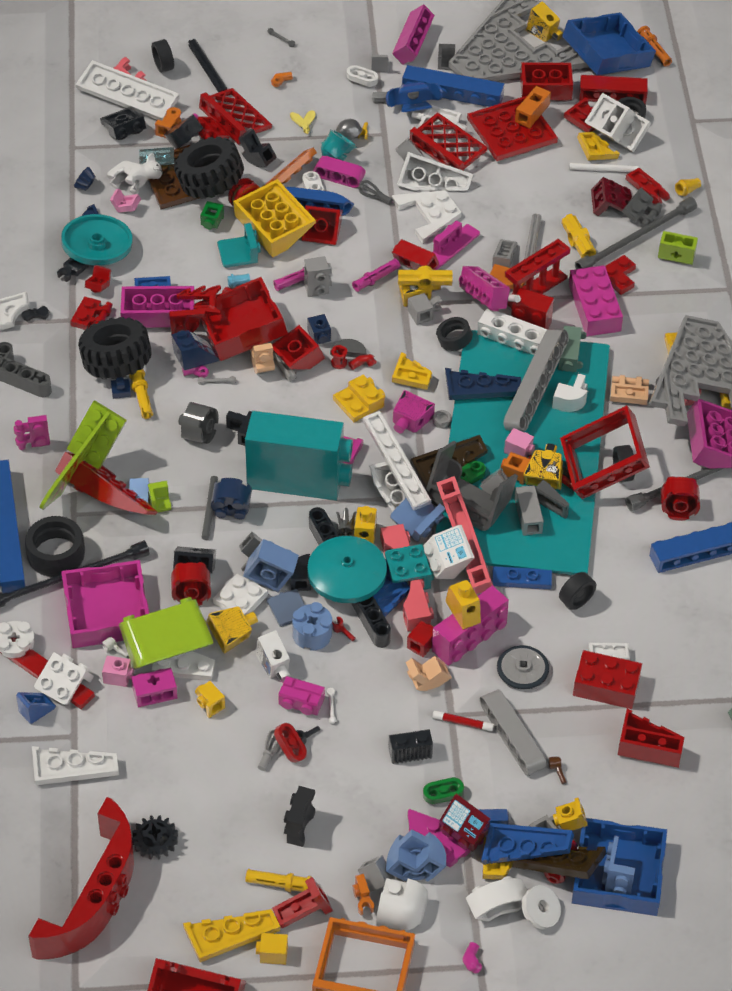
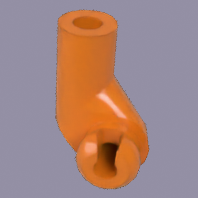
M292 72L276 73L271 80L272 85L279 87L284 81L292 80Z

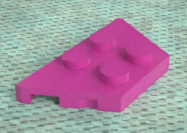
M409 809V831L414 830L424 836L429 832L435 835L445 849L447 867L451 868L460 858L465 857L471 852L469 849L464 850L454 838L447 837L440 831L439 819Z

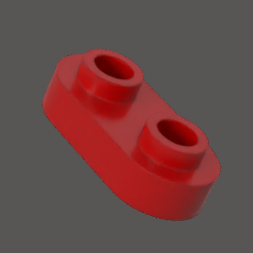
M289 723L277 726L274 731L275 739L287 759L293 763L305 759L307 750L295 728Z

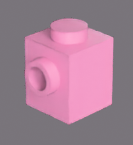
M513 428L505 440L504 453L509 455L510 452L527 458L528 455H532L535 449V445H533L534 436Z
M107 655L102 670L103 683L127 687L129 679L132 680L131 676H134L131 659Z

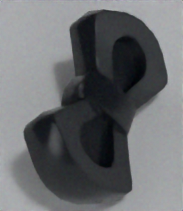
M46 306L22 312V318L26 322L33 318L46 320L49 316V310Z

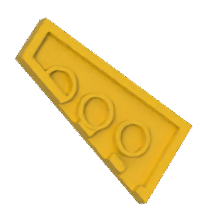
M272 909L244 913L243 916L232 917V915L224 916V919L213 921L205 919L201 920L200 923L191 924V922L183 923V928L199 962L261 939V933L274 934L280 931V925Z

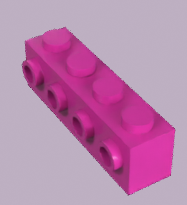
M424 4L410 12L392 52L395 58L402 64L412 62L417 57L435 16Z
M479 266L462 267L459 287L465 290V293L472 295L474 299L486 305L489 310L499 311V309L507 308L510 291L508 286Z

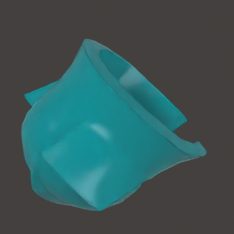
M330 129L327 138L321 143L322 156H329L342 161L347 157L346 154L357 148L352 141Z

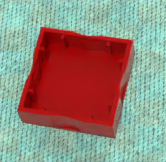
M262 277L239 285L230 291L217 294L216 308L220 310V315L205 314V317L200 320L220 361L250 350L253 346L265 344L288 334L284 319L277 305L272 301ZM202 300L194 303V305H209V300Z

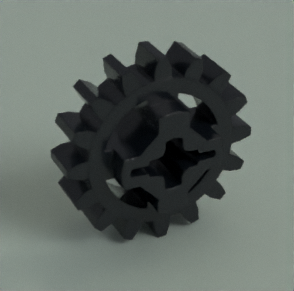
M150 815V820L148 821L142 818V825L136 823V830H132V843L135 845V851H140L142 857L148 854L150 860L153 856H156L159 860L161 854L167 857L168 850L174 852V845H178V830H175V824H170L169 818L163 821L161 815L157 819Z

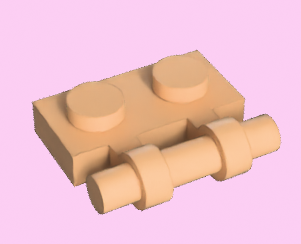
M625 375L612 376L610 401L647 405L649 379H642V377L638 376L636 378L625 377Z

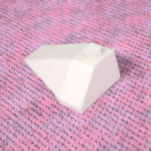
M407 152L397 185L411 190L468 191L473 174Z
M386 462L372 464L369 467L374 485L393 512L405 500L406 496Z

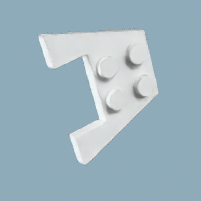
M446 190L392 195V202L398 210L415 205L427 221L428 225L415 229V234L422 244L426 243L429 237L436 236L439 230L444 227L446 228L461 218V211Z

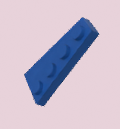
M490 823L481 861L483 864L569 854L574 833L572 830Z

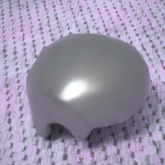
M351 118L341 121L336 128L337 132L349 140L354 139L363 131L359 122Z

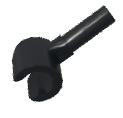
M316 726L306 732L302 730H297L296 732L299 737H302L301 740L305 745L307 742L306 738L320 731V727Z

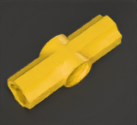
M572 214L566 215L562 219L561 224L568 234L569 244L572 247L575 246L581 258L587 255L589 257L594 256L596 250L590 241L587 228H582L576 216Z
M421 266L417 270H398V285H418L422 290H428L433 285L452 286V270H433L429 266Z

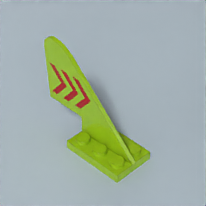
M96 400L92 402L67 447V450L75 455L45 495L40 504V509L44 510L63 494L79 463L85 460L97 469L101 468L127 422L125 418Z

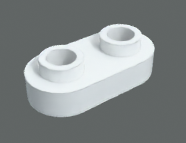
M357 65L347 68V78L350 81L367 87L375 86L378 83V74L375 71Z
M308 171L303 174L302 183L305 189L324 191L318 173Z

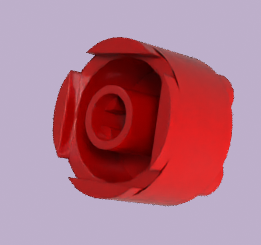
M671 476L666 479L661 488V507L663 513L665 512L670 519L677 521L687 520L689 516L698 514L700 510V491L694 478Z
M178 563L175 565V569L171 573V593L174 601L180 602L184 598L191 597L192 600L196 599L200 606L203 604V601L210 599V572L204 563Z

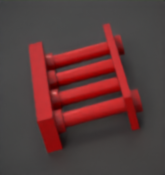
M558 238L505 271V277L513 283L512 294L516 295L520 285L525 281L526 285L521 288L544 294L566 280L568 276L559 269L560 259L570 254L571 248ZM553 264L552 269L547 271V268ZM539 273V277L534 279V276ZM508 301L507 305L512 309V302Z

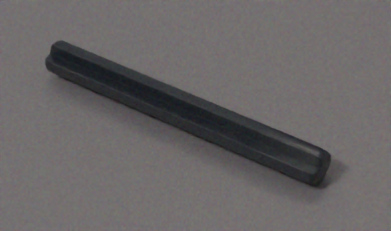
M189 40L188 46L218 92L227 90L226 85L197 40Z

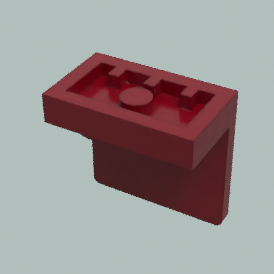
M602 177L591 189L593 214L600 216L609 206L622 211L632 199L631 190L628 187L605 177Z

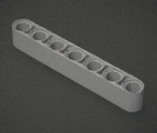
M565 329L546 330L505 415L504 428L507 431H512L513 428L519 431L527 430L568 343L569 336Z

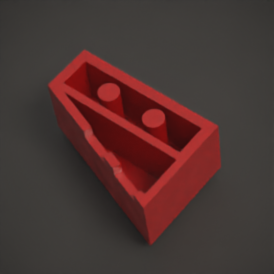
M627 708L618 755L679 768L685 737L662 725L659 727L651 723L650 719L646 717L641 718Z

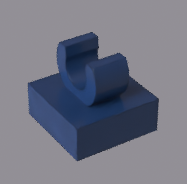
M118 377L116 380H111L113 399L131 397L129 378Z

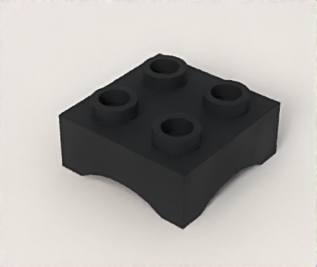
M299 786L297 792L291 796L290 811L287 810L284 816V823H286L284 834H287V843L300 847L304 846L305 827L315 815V808L311 803L315 796L314 789Z

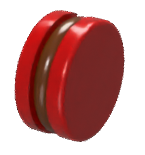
M242 178L237 185L232 186L228 193V201L234 207L233 201L260 187L250 178Z

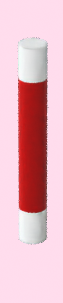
M435 710L433 712V719L491 732L494 728L493 723Z

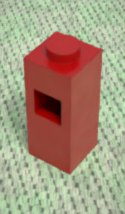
M403 239L393 248V257L401 265L412 270H417L421 266H429L435 270L439 265L435 253Z

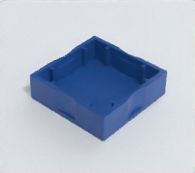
M621 12L598 17L567 20L562 36L596 75L650 67L656 52Z
M586 818L588 826L581 828L579 847H587L588 850H597V847H605L607 853L609 842H614V836H618L614 864L635 868L631 895L606 892V885L602 884L606 854L589 879L575 877L571 904L657 916L661 897L662 868L665 857L667 829L640 825L629 826L613 821Z

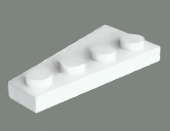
M32 746L35 785L119 775L117 753L95 751L80 753L79 750L70 749V752L58 751V748L44 750Z

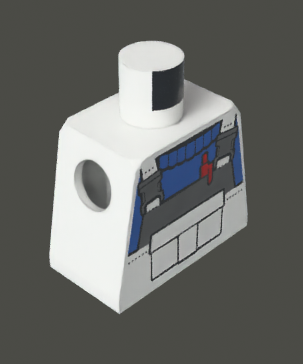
M275 630L258 637L256 648L258 660L269 678L277 676L280 682H284L286 676L291 677L288 672L290 658L277 631Z

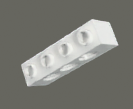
M487 308L478 321L477 334L535 355L547 329Z

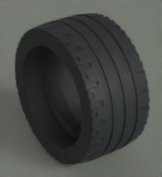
M63 516L45 517L35 522L28 529L25 538L26 555L30 566L37 573L47 577H54L62 574L61 571L78 569L82 564L85 555L84 537L80 527L73 520ZM54 538L66 539L73 543L69 550L57 555L44 554L37 550L41 543Z

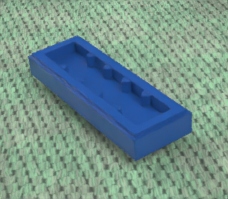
M493 566L492 583L493 586L551 589L552 570Z

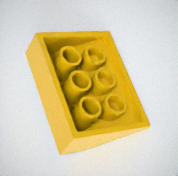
M278 179L233 201L235 217L243 225L251 223L252 229H256L257 241L272 258L287 251L316 223V220Z

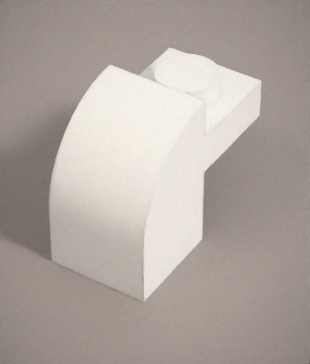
M578 374L574 386L559 383L553 396L552 408L565 412H574L583 408L587 399L588 384L585 383L586 375Z

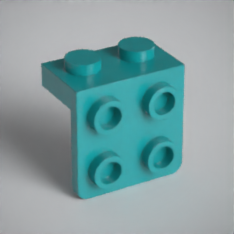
M251 223L244 224L243 237L224 239L217 242L223 267L258 263V253L261 252L260 243L256 242V229H252Z
M422 544L385 551V558L394 583L423 578V590L431 589V581L434 580V575L429 567Z

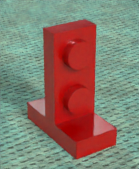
M313 877L305 881L308 889L272 907L282 929L319 909L325 915L333 911L326 893Z

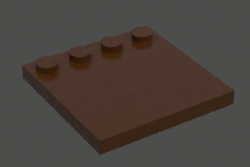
M190 145L154 155L155 161L160 164L163 172L159 179H148V182L160 210L197 199L185 194L174 171V164L178 155L186 147H190ZM148 157L140 159V164L145 163Z

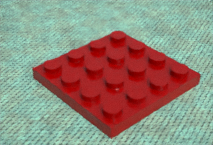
M527 96L467 113L468 121L496 161L558 143L557 135L542 115L530 128L515 122L516 109Z

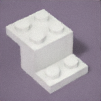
M604 93L601 94L585 120L587 125L600 131L607 138L632 152L635 151L651 125L650 121L637 115L629 107Z

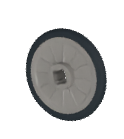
M519 645L505 650L500 655L497 661V672L500 678L513 688L532 689L541 685L548 677L549 662L538 649Z

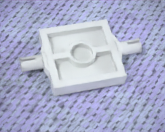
M432 105V108H428L423 113L412 112V118L421 120L418 128L438 112L465 132L468 129V125L459 123L461 113ZM436 120L433 125H443V122ZM453 129L445 130L446 134H453L454 132ZM431 130L423 131L424 133L432 134ZM433 130V134H444V131Z
M236 574L213 598V604L219 606L222 610L238 606L243 614L246 615L253 612L269 594L268 590L261 587L259 583Z

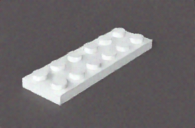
M93 60L75 84L76 89L125 108L131 107L138 113L156 120H163L166 116V111L174 107L180 98L179 93Z

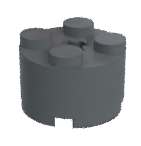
M189 402L184 414H181L178 420L179 425H181V438L199 443H210L217 431L214 429L215 423L218 424L219 421L217 409Z

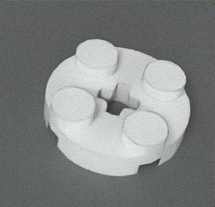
M10 621L0 623V652L3 656L19 658L24 656L26 651L33 648L35 643L34 632L28 622ZM17 637L19 639H16V642H12L10 638Z

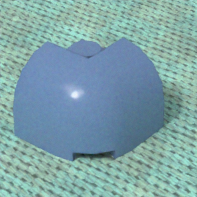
M410 830L405 836L399 835L393 842L387 856L386 872L406 882L408 878L412 880L425 879L428 882L446 867V852L440 840L429 832L424 836L414 830Z

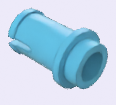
M231 274V276H227L228 287L235 288V286L249 282L250 275Z

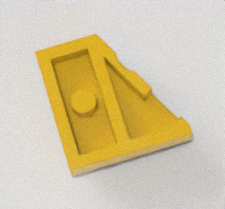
M595 132L578 133L577 139L588 161L618 159L620 153L617 150L613 152L608 148L609 144L602 140Z

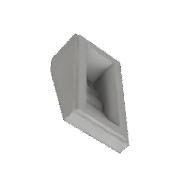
M500 239L493 255L492 267L494 264L508 268L511 267L517 247L516 241Z

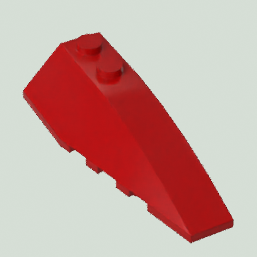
M65 452L55 472L60 475L75 454ZM84 460L79 463L69 483L74 485L73 488L75 490L86 493L113 507L146 515H156L158 512L144 499L136 498L137 493L125 488L127 484L116 480V475L103 465L100 469H97Z

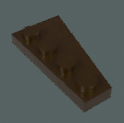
M477 435L457 442L452 459L463 467L471 461H476L486 455L488 449L481 436ZM440 449L410 459V463L425 490L438 450Z
M578 847V850H570L569 854L510 862L513 868L589 879L607 853L605 847H597V850Z

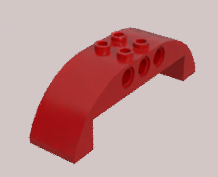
M106 797L97 813L100 836L109 839L110 842L64 925L61 927L40 918L36 921L28 936L32 958L34 959L60 958L86 947L105 929L112 915L115 916L117 914L120 900L125 898L128 893V885L134 869L132 835L125 813L112 798Z

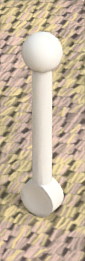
M334 688L327 689L330 704V724H335L337 721L336 717H334Z

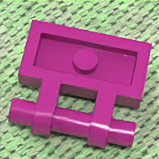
M47 415L27 417V423H22L21 420L15 421L14 433L17 435L15 442L19 450H24L27 443H31L32 447L50 445Z

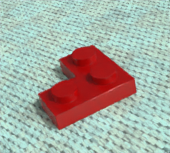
M622 255L605 265L612 287L616 292L622 295L634 288L635 282L627 274L636 269V264L626 255Z

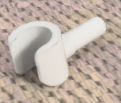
M109 637L102 642V648L106 652L114 649L128 658V652L120 648L114 638Z

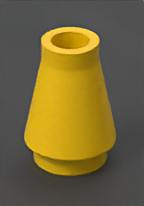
M699 178L681 179L675 184L676 193L680 196H687L701 187Z

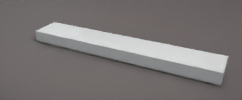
M378 411L363 417L367 430L412 509L415 511L431 504L429 495L382 413Z

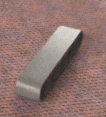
M498 689L481 696L480 704L491 723L494 724L496 731L524 774L530 775L546 768V760L502 691Z

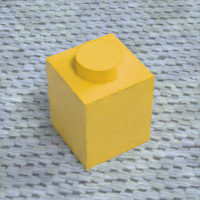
M261 933V941L256 942V954L260 955V963L286 965L288 935Z

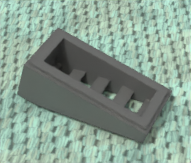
M542 480L535 488L539 503L566 519L568 517L569 503L549 483Z

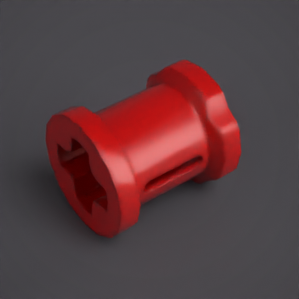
M336 345L331 350V355L333 356L331 365L335 369H343L347 366L346 355L348 351L345 346Z

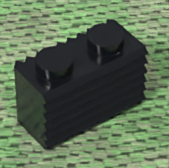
M430 729L389 735L388 748L392 764L432 758L433 741Z

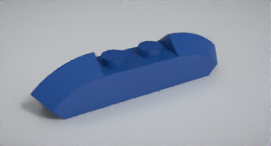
M285 187L304 208L307 205L343 210L342 216H344L354 206L352 201L334 192Z

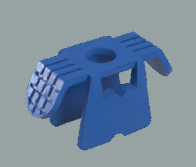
M421 81L402 84L401 87L390 89L386 94V103L388 107L403 104L401 112L432 108V105L427 100H441L443 91L437 83H424ZM419 92L417 98L411 99L408 93Z

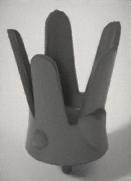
M344 508L343 519L340 518L339 512H336L339 522L338 533L342 536H350L354 533L353 524L356 511L349 522L348 508Z

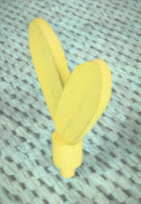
M311 110L307 112L303 119L299 114L291 112L290 118L303 128L304 133L308 134L310 132L309 126L315 119L316 114L315 111Z

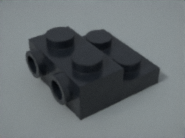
M131 107L100 118L101 124L108 129L109 135L115 140H123L128 135L139 134L144 129H147L144 116Z

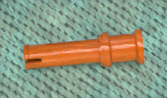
M648 26L639 28L637 32L656 50L655 55L663 66H669L672 63V58L657 42L656 35L650 32Z

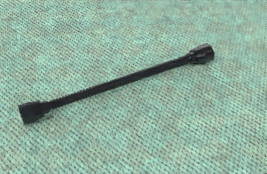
M143 540L131 545L130 549H127L125 552L80 568L103 567L127 558H133L134 560L150 555L146 541ZM62 574L45 579L43 582L40 581L33 585L31 584V586L14 590L12 593L6 592L2 594L0 592V607L5 606L11 599L18 598L20 595L23 596L30 592L32 593V591L35 592L44 587H49L51 584L63 582Z

